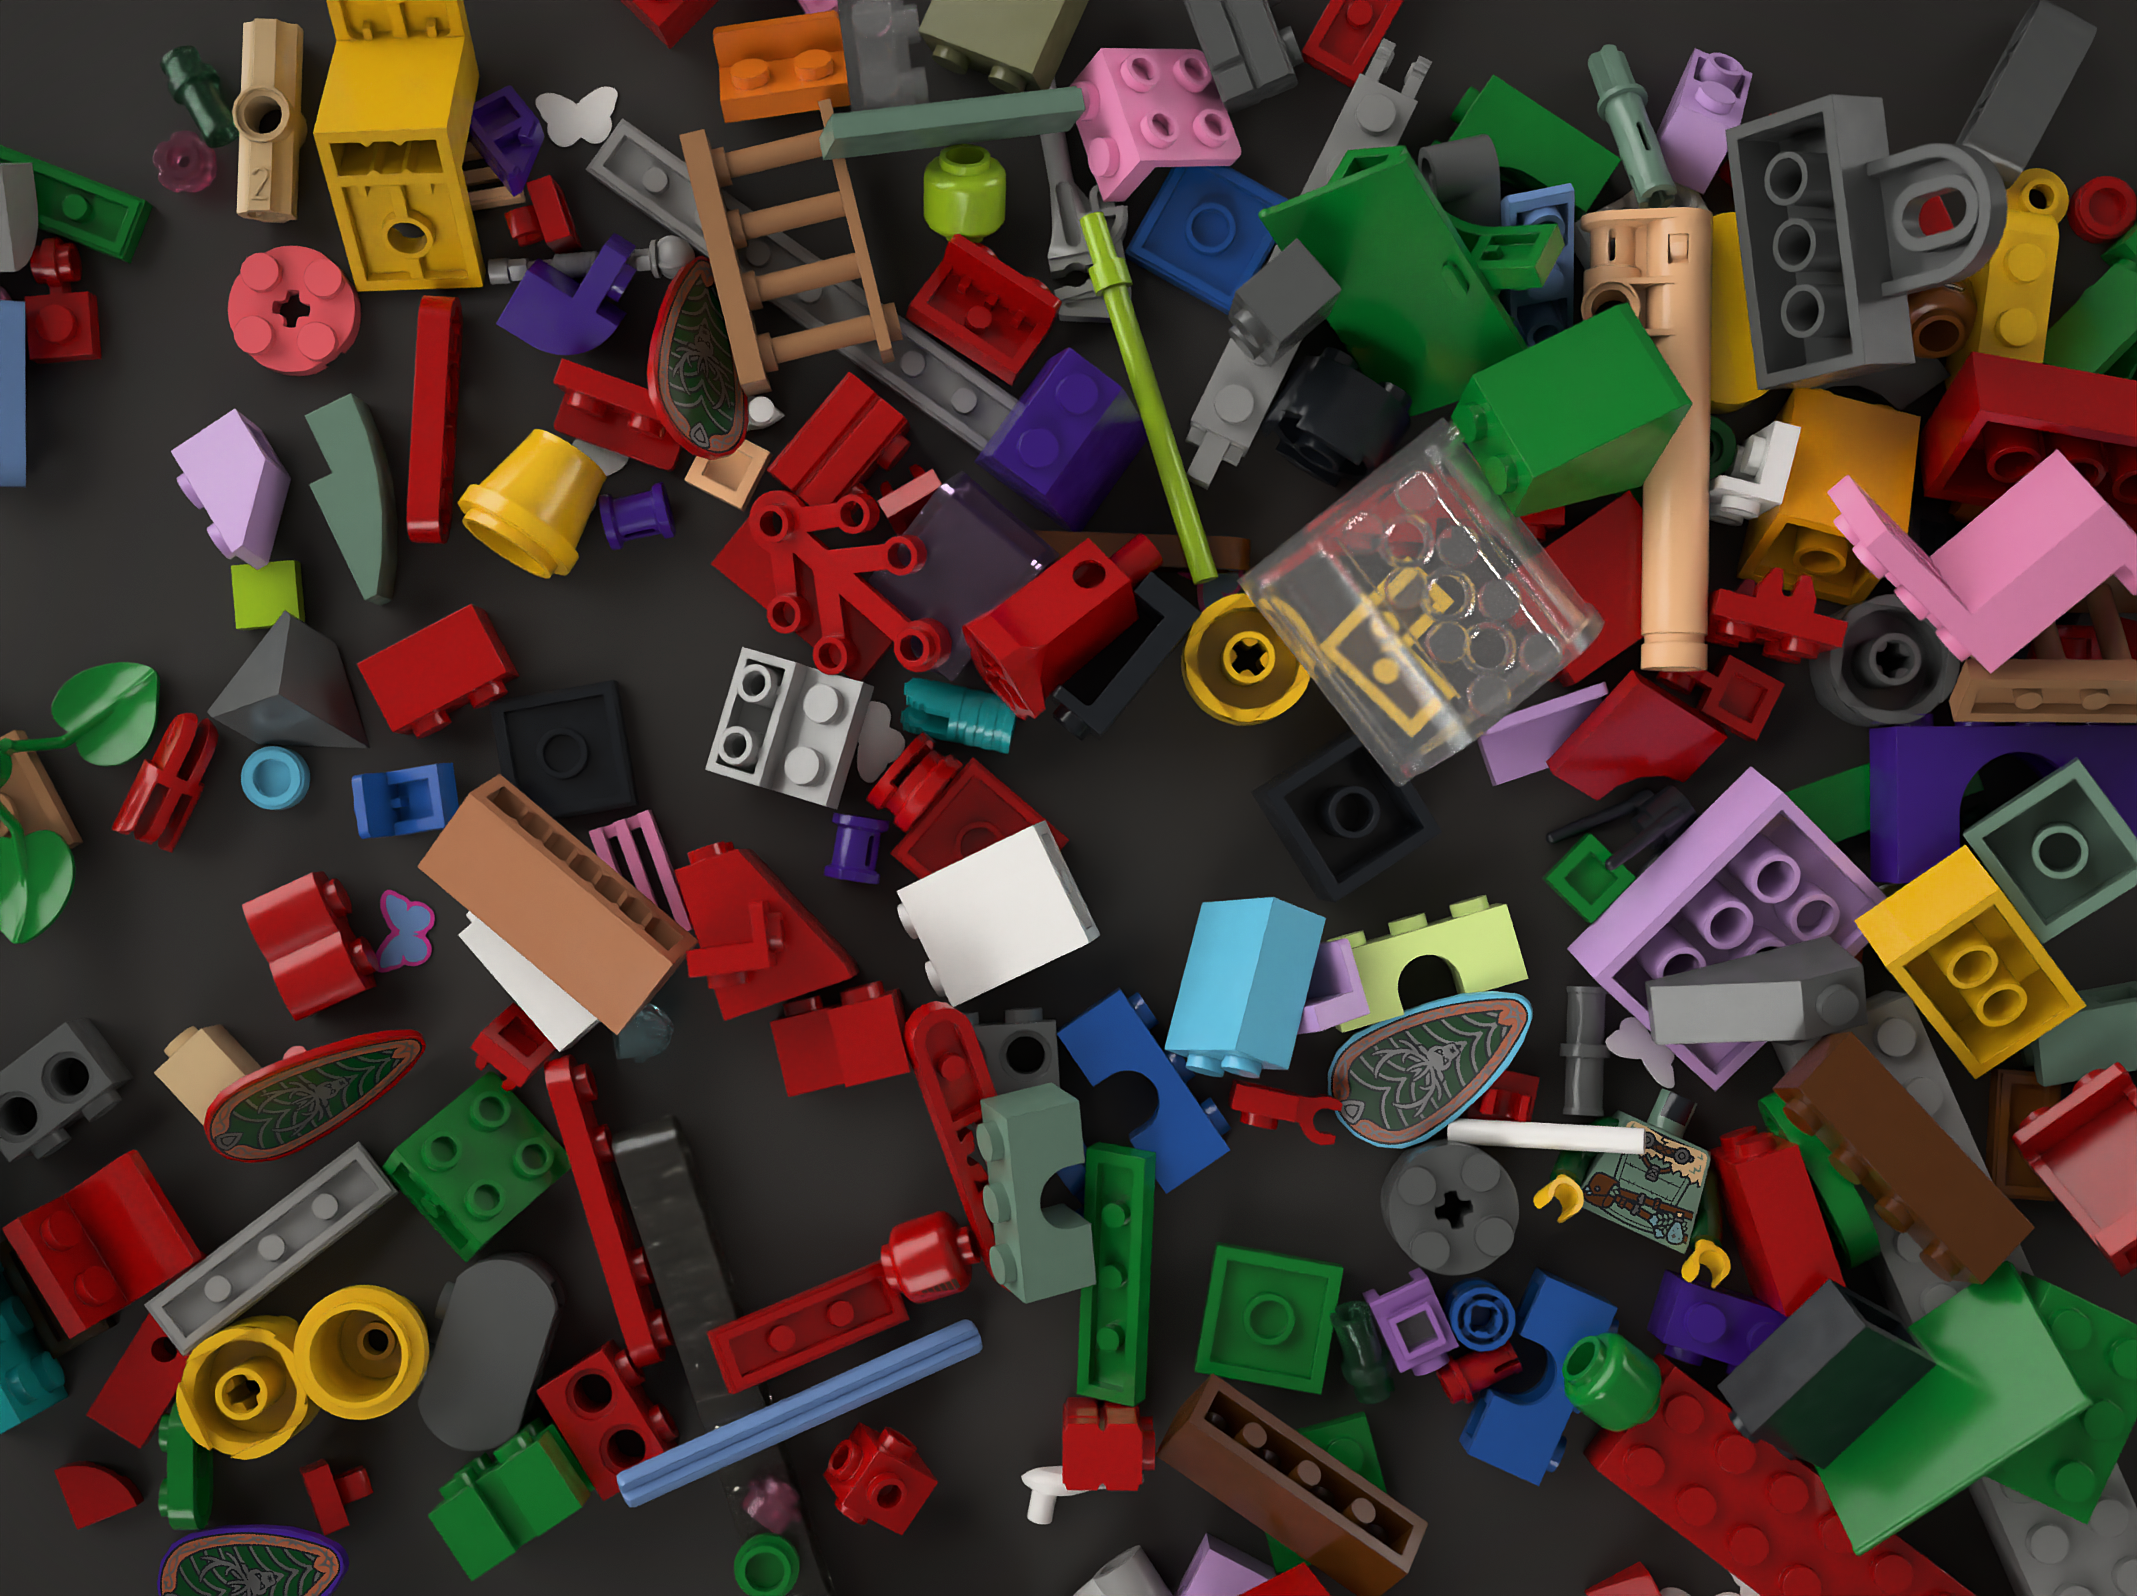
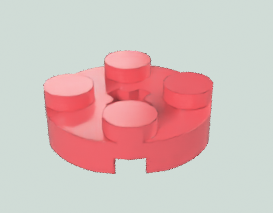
M281 246L265 253H254L242 263L240 274L235 279L229 295L228 317L238 347L261 365L283 375L308 376L328 368L326 364L335 360L341 352L345 354L354 344L361 323V303L356 289L348 280L345 272L324 254L302 246ZM299 295L300 302L310 306V313L308 317H298L296 327L289 328L287 327V319L280 315V308L282 304L288 303L291 296Z

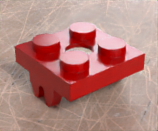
M1774 567L1770 569L1756 586L1755 580L1744 579L1733 591L1720 588L1708 593V635L1704 637V641L1735 648L1739 646L1740 641L1764 645L1762 655L1782 662L1800 664L1801 658L1818 659L1819 653L1842 648L1848 622L1813 613L1817 599L1811 576L1804 574L1799 576L1791 590L1790 596H1785L1782 592L1783 569Z

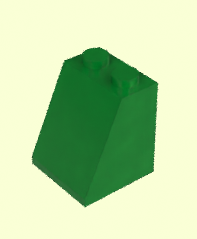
M1627 302L1615 305L1472 375L1451 418L1459 438L1467 444L1485 474L1489 489L1498 496L1508 515L1513 519L1641 487L1693 403Z

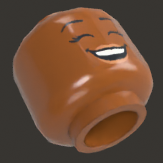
M1969 278L1907 295L1914 355L1916 357L1937 359L1950 356L1964 348L1977 314V303L1972 282Z

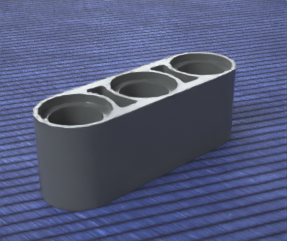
M2035 0L2021 19L1955 143L1972 147L1989 158L2000 173L2005 190L2014 184L2028 164L2097 32V26L2048 0Z

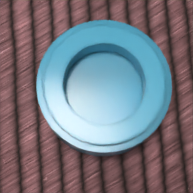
M268 746L255 751L248 757L241 772V784L245 795L252 803L264 809L284 810L291 808L302 801L310 787V770L306 761L300 754L285 747Z

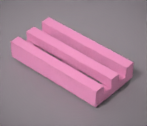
M646 810L627 819L624 818L605 827L589 831L597 856L622 876L609 841L611 838L618 837L636 889L658 906L631 833L633 830L642 828L675 921L686 931L694 929L652 810Z

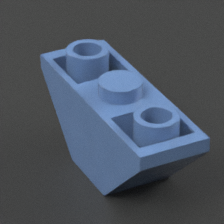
M1571 183L1508 195L1500 202L1501 226L1557 223L1565 244L1542 288H1530L1521 291L1513 289L1500 290V302L1506 312L1515 318L1513 323L1528 347L1573 326L1575 190Z

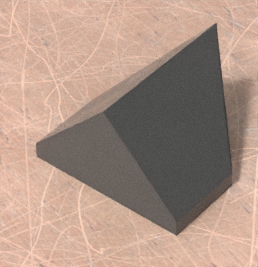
M286 610L207 711L215 720L261 745L370 748L337 644Z

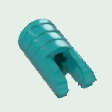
M914 677L905 683L904 695L906 696V705L909 706L904 711H901L900 723H902L903 730L914 734L925 732L931 738L960 743L970 747H979L989 751H998L999 753L1009 755L1017 716L995 693Z

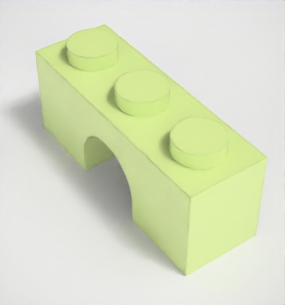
M1481 895L1450 904L1449 908L1452 916L1428 923L1425 913H1419L1389 922L1388 926L1391 934L1366 941L1364 931L1361 930L1327 940V942L1343 938L1349 940L1370 1014L1336 1025V1029L1343 1033L1404 1015L1398 993L1399 977L1404 967L1419 956L1435 955L1442 959L1452 973L1458 994L1484 992L1529 979L1507 904L1494 903L1489 905L1487 896Z

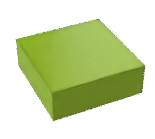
M299 561L269 562L259 570H256L249 564L231 566L236 629L244 631L272 628L285 610L305 622L301 564Z

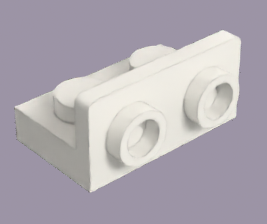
M1774 421L1744 440L1742 446L1736 445L1733 462L1725 471V475H1719L1710 481L1709 520L1740 526L1744 519L1757 518L1758 515L1782 504L1801 427Z

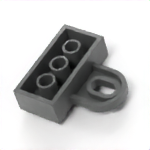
M1830 94L1726 129L1758 390L1811 388L1915 364L1907 295L1955 283L1972 276L1991 259L2000 244L2006 226L2008 206L2005 186L1995 165L1980 151L1959 144L1933 143L1890 155L1883 98ZM1959 190L1965 197L1967 206L1963 221L1954 229L1926 236L1919 225V213L1924 203L1933 197Z

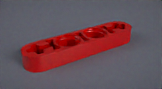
M424 295L419 306L406 514L408 536L410 541L415 543L445 544L451 530L463 336L462 306L458 297Z

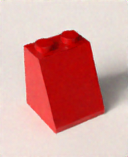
M725 841L717 842L688 852L687 855L691 865L674 870L700 948L752 942L749 902L769 899L771 913H782L786 951L776 953L777 965L771 968L747 971L749 982L747 984L714 988L724 1021L850 979L860 973L856 960L753 849H735L733 841L726 843Z

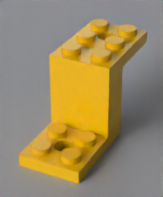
M326 0L336 37V45L313 135L356 291L483 287L486 269L462 169L480 77L464 1ZM410 223L419 227L425 235L418 238L405 237L401 232L394 229L393 225Z

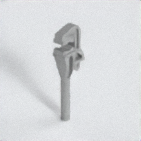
M1055 77L1049 89L1057 88ZM1065 132L1041 134L1040 138L1051 198L1052 236L1048 252L1051 279L1066 277L1069 272L1074 270L1089 273L1088 270L1093 266L1079 220L1090 213H1104L1117 257L1125 258L1122 242L1128 227L1127 206L1115 207L1114 202H1103L1098 185L1091 189L1088 199L1074 182ZM1088 279L1080 287L1066 286L1054 290L1055 296L1062 301L1058 313L1059 321L1111 323L1103 296H1096L1091 279ZM1129 287L1128 292L1132 299L1131 287Z

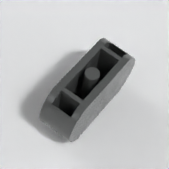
M516 1250L493 1253L465 1270L457 1277L455 1283L448 1281L442 1290L436 1307L435 1318L443 1320L436 1344L429 1342L428 1365L422 1379L424 1383L418 1399V1407L430 1431L441 1441L454 1448L466 1451H483L495 1448L512 1438L519 1431L520 1427L525 1425L530 1419L537 1397L536 1390L540 1387L568 1299L564 1284L557 1272L538 1256Z

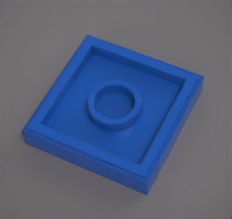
M1229 166L1172 167L1124 252L1125 258L1229 315L1235 291L1262 269L1276 244L1258 217V213L1264 208H1270L1289 199Z

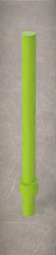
M1090 213L1083 216L1079 222L1093 266L1088 270L1096 296H1103L1193 583L1194 585L1206 583L1219 576L1128 292V288L1133 284L1125 258L1117 257L1104 213Z

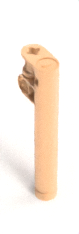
M1693 207L1622 209L1588 213L1580 219V229L1590 233V269L1585 270L1583 273V300L1581 304L1583 321L1595 316L1599 306L1605 302L1612 300L1623 303L1628 302L1693 403L1643 483L1641 635L1644 636V644L1641 645V670L1661 672L1707 670L1708 645L1704 644V637L1708 635L1713 213L1709 210ZM1615 239V259L1611 261V240Z

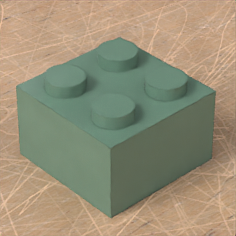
M2078 757L2070 760L1964 829L1963 832L1967 842L2041 944H2044L2137 885V837Z

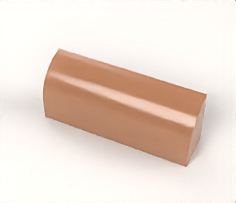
M498 774L468 794L417 866L616 1035H619L645 1008L684 961L686 951L693 949L698 943L695 937L501 774Z

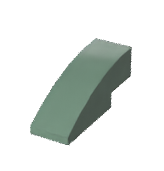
M350 393L304 415L332 474L309 484L364 600L382 606L392 601L397 569L398 520L393 480L383 441L369 406L366 402Z

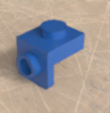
M453 763L431 764L385 773H366L354 775L351 780L354 812L357 818L358 833L362 839L403 836L444 829L459 808Z

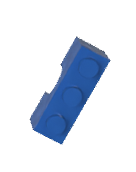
M1118 987L1058 1028L1057 1035L1093 1087L1108 1076L1125 1070L1139 1072L1153 1082L1158 1094L1155 1111L1145 1123L1128 1135L1135 1149L1156 1152L1155 1178L1167 1194L1230 1151L1222 1135L1232 1128L1210 1097L1199 1103L1186 1085V1082L1195 1077V1074L1185 1067L1187 1062L1183 1056L1167 1050L1163 1051L1150 1032V1029L1159 1024L1139 992L1127 998L1121 988Z
M1535 1267L1515 1312L1516 1324L1514 1329L1521 1336L1543 1346L1546 1354L1545 1372L1534 1387L1524 1392L1510 1393L1492 1385L1480 1391L1459 1438V1442L1467 1454L1537 1486L1540 1485L1545 1471L1553 1473L1558 1467L1566 1448L1567 1438L1562 1433L1572 1412L1576 1414L1581 1412L1565 1396L1564 1377L1562 1374L1564 1360L1571 1348L1582 1338L1606 1332L1617 1333L1619 1320L1615 1319L1614 1316L1618 1308L1599 1294L1539 1267Z

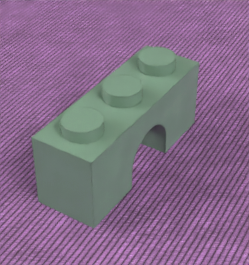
M1052 1082L981 1099L983 1123L978 1124L976 1136L980 1153L987 1162L989 1185H986L983 1189V1202L986 1213L994 1226L995 1246L990 1248L989 1260L996 1281L1000 1285H1004L1025 1304L1095 1285L1096 1273L1091 1223L1064 1203L1047 1208L1040 1207L1041 1193L1048 1179L1065 1167L1085 1162L1079 1100Z

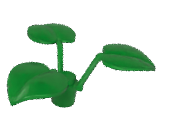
M115 662L95 666L74 675L58 690L51 705L54 720L68 733L51 738L15 741L8 738L2 739L0 741V788L10 778L12 772L11 755L14 753L63 749L76 742L79 754L86 761L94 765L103 767L120 766L137 758L148 747L157 728L160 677L157 671L139 663ZM0 802V820L9 829L12 837H0V931L11 943L25 944L46 931L63 912L75 883V861L69 845L61 835L50 830H39L25 836L21 823Z

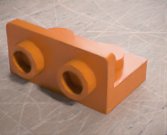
M831 10L714 28L713 42L719 65L720 103L725 123L820 110L818 101L831 99L833 108L851 105L848 63L837 11Z

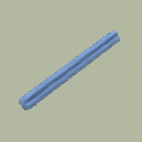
M963 1319L623 1470L617 1475V1484L622 1497L629 1507H637L980 1353L983 1345L979 1331L972 1321Z

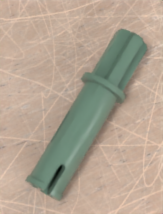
M1613 44L1603 45L1599 52L1591 54L1588 59V68L1600 98L1597 103L1598 115L1611 128L1639 209L1667 208L1675 200L1674 195L1677 194V188L1645 109L1648 103L1647 92L1643 86L1635 83L1625 54L1622 51H1618L1617 47Z

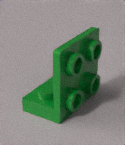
M492 1071L487 1072L396 1147L381 1168L465 1263L482 1250L504 1226L571 1169L567 1152L511 1090L505 1091L501 1087L503 1081Z

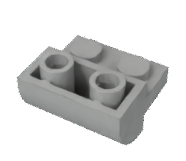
M742 647L705 770L822 806L838 809L874 686L836 674L827 675L818 669Z

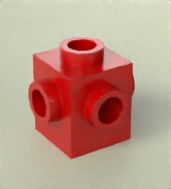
M858 1422L848 1439L841 1441L831 1454L828 1468L823 1474L837 1496L834 1505L842 1514L861 1525H866L870 1519L901 1536L936 1487L938 1481L920 1455L915 1452L917 1447L907 1437L890 1427H885L880 1433L861 1422Z

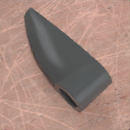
M1487 134L1426 146L1420 149L1418 168L1446 212L1475 225L1501 227L1499 162L1494 144Z

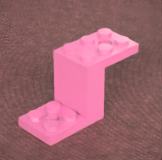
M2058 449L1930 557L1849 475H1846L1827 492L1841 512L1833 522L1841 533L1854 545L1852 550L1859 560L1878 579L1885 576L1896 587L1894 592L1902 603L1920 621L1927 618L1938 629L1935 633L1961 662L1970 655H1973L1990 674L2112 574L2116 576L2132 595L2137 596V533Z

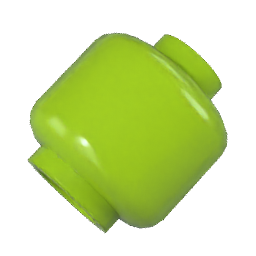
M972 144L951 145L944 148L940 152V156L935 157L925 167L924 219L933 231L945 236L947 241H950L955 234H960L971 242L980 243L983 237L995 233L1004 224L1006 212V172L998 160L990 156L987 149Z

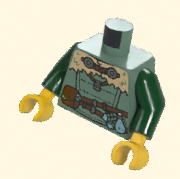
M1664 1088L1661 1089L1647 1122L1617 1110L1612 1117H1599L1588 1124L1593 1126L1645 1128L1646 1148L1644 1155L1560 1150L1550 1174L1551 1182L1534 1196L1533 1202L1538 1209L1548 1204L1553 1196L1560 1201L1562 1213L1557 1220L1559 1223L1565 1222L1578 1213L1581 1208H1584L1685 1254L1689 1245L1693 1254L1683 1264L1681 1273L1682 1277L1690 1283L1698 1275L1700 1264L1710 1269L1712 1273L1711 1287L1713 1289L1729 1274L1731 1268L1730 1259L1726 1252L1721 1249L1723 1210L1717 1170L1710 1163L1711 1152L1682 1139L1697 1107V1103Z

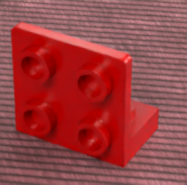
M134 1149L123 1154L64 1195L18 1217L2 1228L69 1339L122 1310L201 1259V1253L140 1153Z

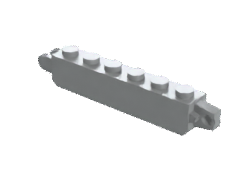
M1383 38L1366 74H1359L1301 195L1327 185L1347 150L1397 146L1418 103L1414 99L1432 61L1419 55L1417 61L1411 64L1405 76V85L1401 93L1379 83L1382 74L1387 72L1395 56L1394 49L1396 44ZM1277 244L1268 263L1281 252ZM1230 338L1190 420L1189 433L1185 442L1197 447L1198 451L1186 473L1188 481L1208 490L1222 460L1237 467L1241 456L1245 458L1301 341L1270 367L1260 355L1255 360H1251Z

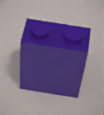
M1069 347L1046 361L974 463L1067 532H1081L1145 444L1148 437L1142 419L1123 387Z

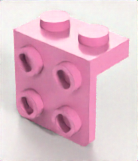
M1101 48L1069 86H1077V88L1082 90L1086 110L1076 121L1088 156L1089 168L1095 176L1103 202L1125 201L1155 167L1231 166L1241 156V147L1228 111L1222 103L1204 53L1198 49Z

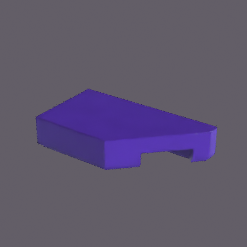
M508 85L474 103L468 139L512 196L515 197L522 193L545 136L538 118L513 87Z

